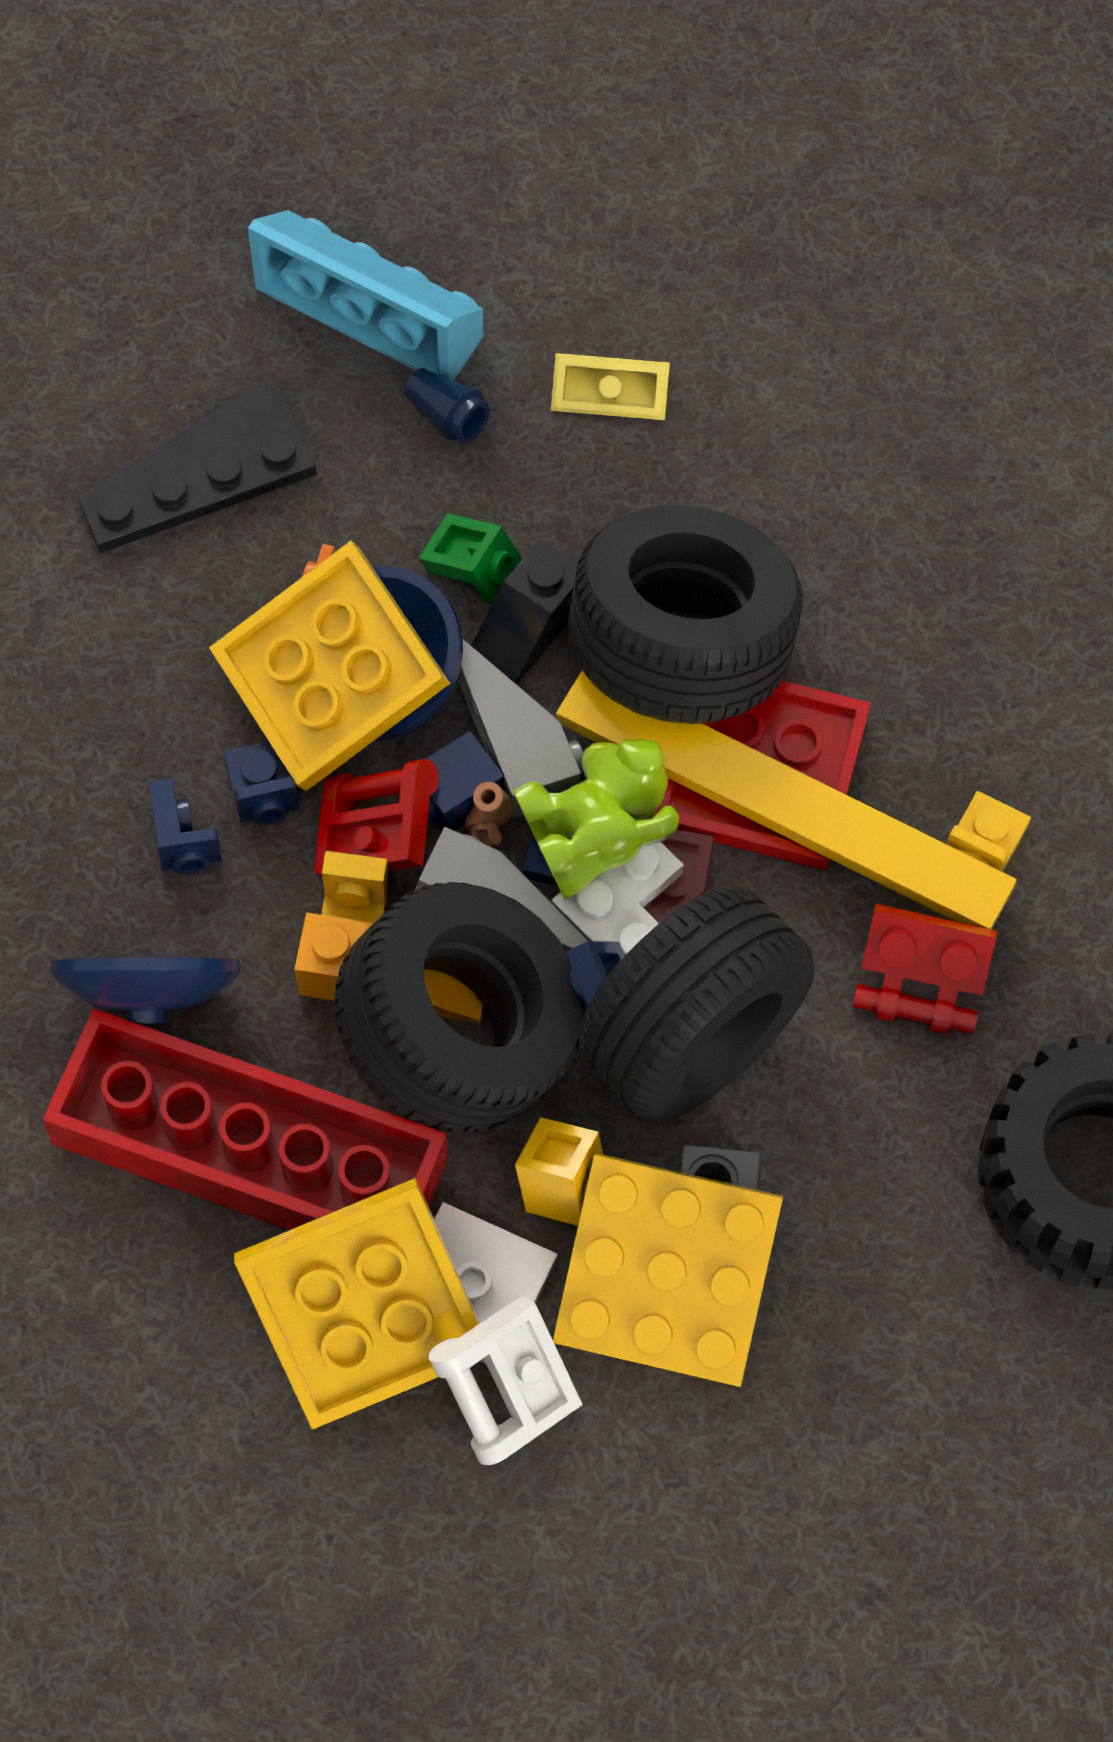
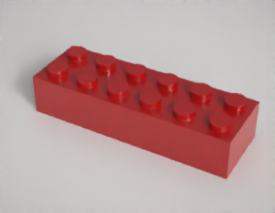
M95 1008L91 1011L43 1118L51 1144L287 1230H292L416 1178L429 1207L448 1160L447 1133Z

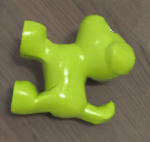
M645 739L624 740L621 744L611 742L593 743L585 749L582 756L585 781L561 793H549L541 782L536 781L521 784L513 789L515 797L564 900L580 893L591 881L604 872L622 867L633 861L643 846L664 841L676 832L680 816L674 807L664 806L655 815L658 807L662 804L668 785L667 774L663 766L664 755L661 746L657 742Z

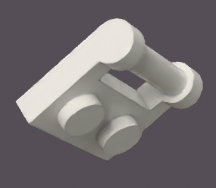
M524 1295L515 1299L460 1338H451L437 1344L428 1356L436 1375L446 1379L473 1434L471 1447L479 1463L483 1465L501 1462L583 1405L535 1302ZM483 1358L511 1415V1418L501 1425L496 1424L470 1370L471 1366Z

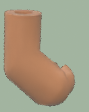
M483 782L476 787L473 793L475 805L465 818V830L470 831V836L479 839L483 844L495 848L502 841L499 827L509 822L514 808L511 798L503 789L493 782Z

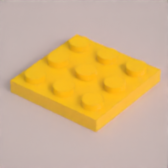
M349 541L209 647L286 769L294 778L295 783L305 791L309 790L451 684L361 549L352 541Z
M595 1153L553 1342L567 1347L741 1387L783 1196Z
M416 1178L234 1253V1263L312 1430L438 1378L428 1359L430 1351L437 1344L451 1338H460L480 1324Z

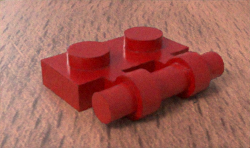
M875 904L861 968L884 973L882 988L858 983L852 1007L876 1012L875 1019L894 1022V1018L899 1017L929 1024L930 1031L948 1035L949 1029L974 1034L979 1010L957 1006L955 1002L958 990L983 996L997 931ZM903 978L939 986L936 1001L900 993Z

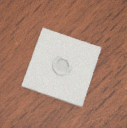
M443 1202L434 1221L479 1322L482 1323L521 1295L526 1296L536 1304L557 1262L558 1254Z

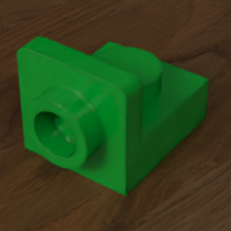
M447 513L418 558L428 573L473 584L484 602L489 604L493 603L504 580L522 561V557L502 526Z

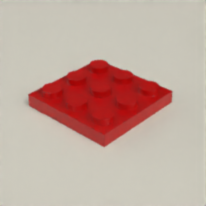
M782 681V684L775 689V692L770 697L741 715L702 724L847 795L871 702ZM668 778V785L662 804L658 807L655 815L664 806L674 807L680 816L675 833L827 871L830 862L829 858Z

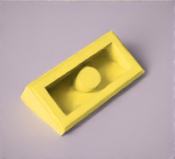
M555 353L551 411L665 420L670 363Z

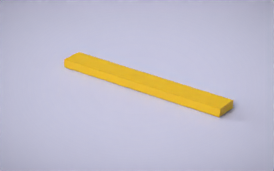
M583 670L556 712V719L560 721L562 726L596 743L611 742L621 744L624 740L645 739L657 742L661 746L664 755L663 766L667 778L956 922L992 930L1015 888L1017 879L702 723L687 724L661 721L627 709L612 701L595 687Z

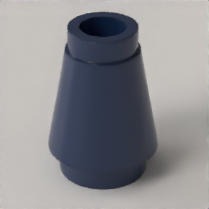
M425 368L416 370L409 377L405 385V396L413 402L448 440L458 439L464 443L470 442L482 432L488 422L490 406L484 401L483 394L479 390L430 372Z

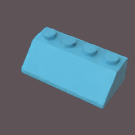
M286 210L254 219L248 227L255 289L414 370L425 368L430 372L454 381L484 337L483 308L478 306L471 297L459 291L450 292L430 282L420 271L412 267L402 268L380 257L367 244L361 242L352 243L332 233L324 223L317 219H305Z

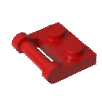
M419 759L407 762L403 769L359 777H354L350 773L335 774L327 777L322 791L314 874L322 877L326 851L387 859L388 872L423 866L430 795L436 792L439 785V774L435 764L429 759ZM400 794L399 803L350 811L359 801Z

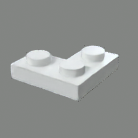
M661 842L642 847L633 861L622 867L604 872L591 881L580 893L564 900L560 892L552 899V904L588 941H617L620 943L624 955H626L645 935L659 924L644 907L683 874L684 864Z

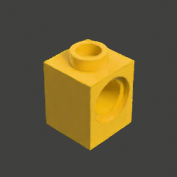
M540 1117L515 1164L527 1213L578 1226L594 1154H603L598 1131Z

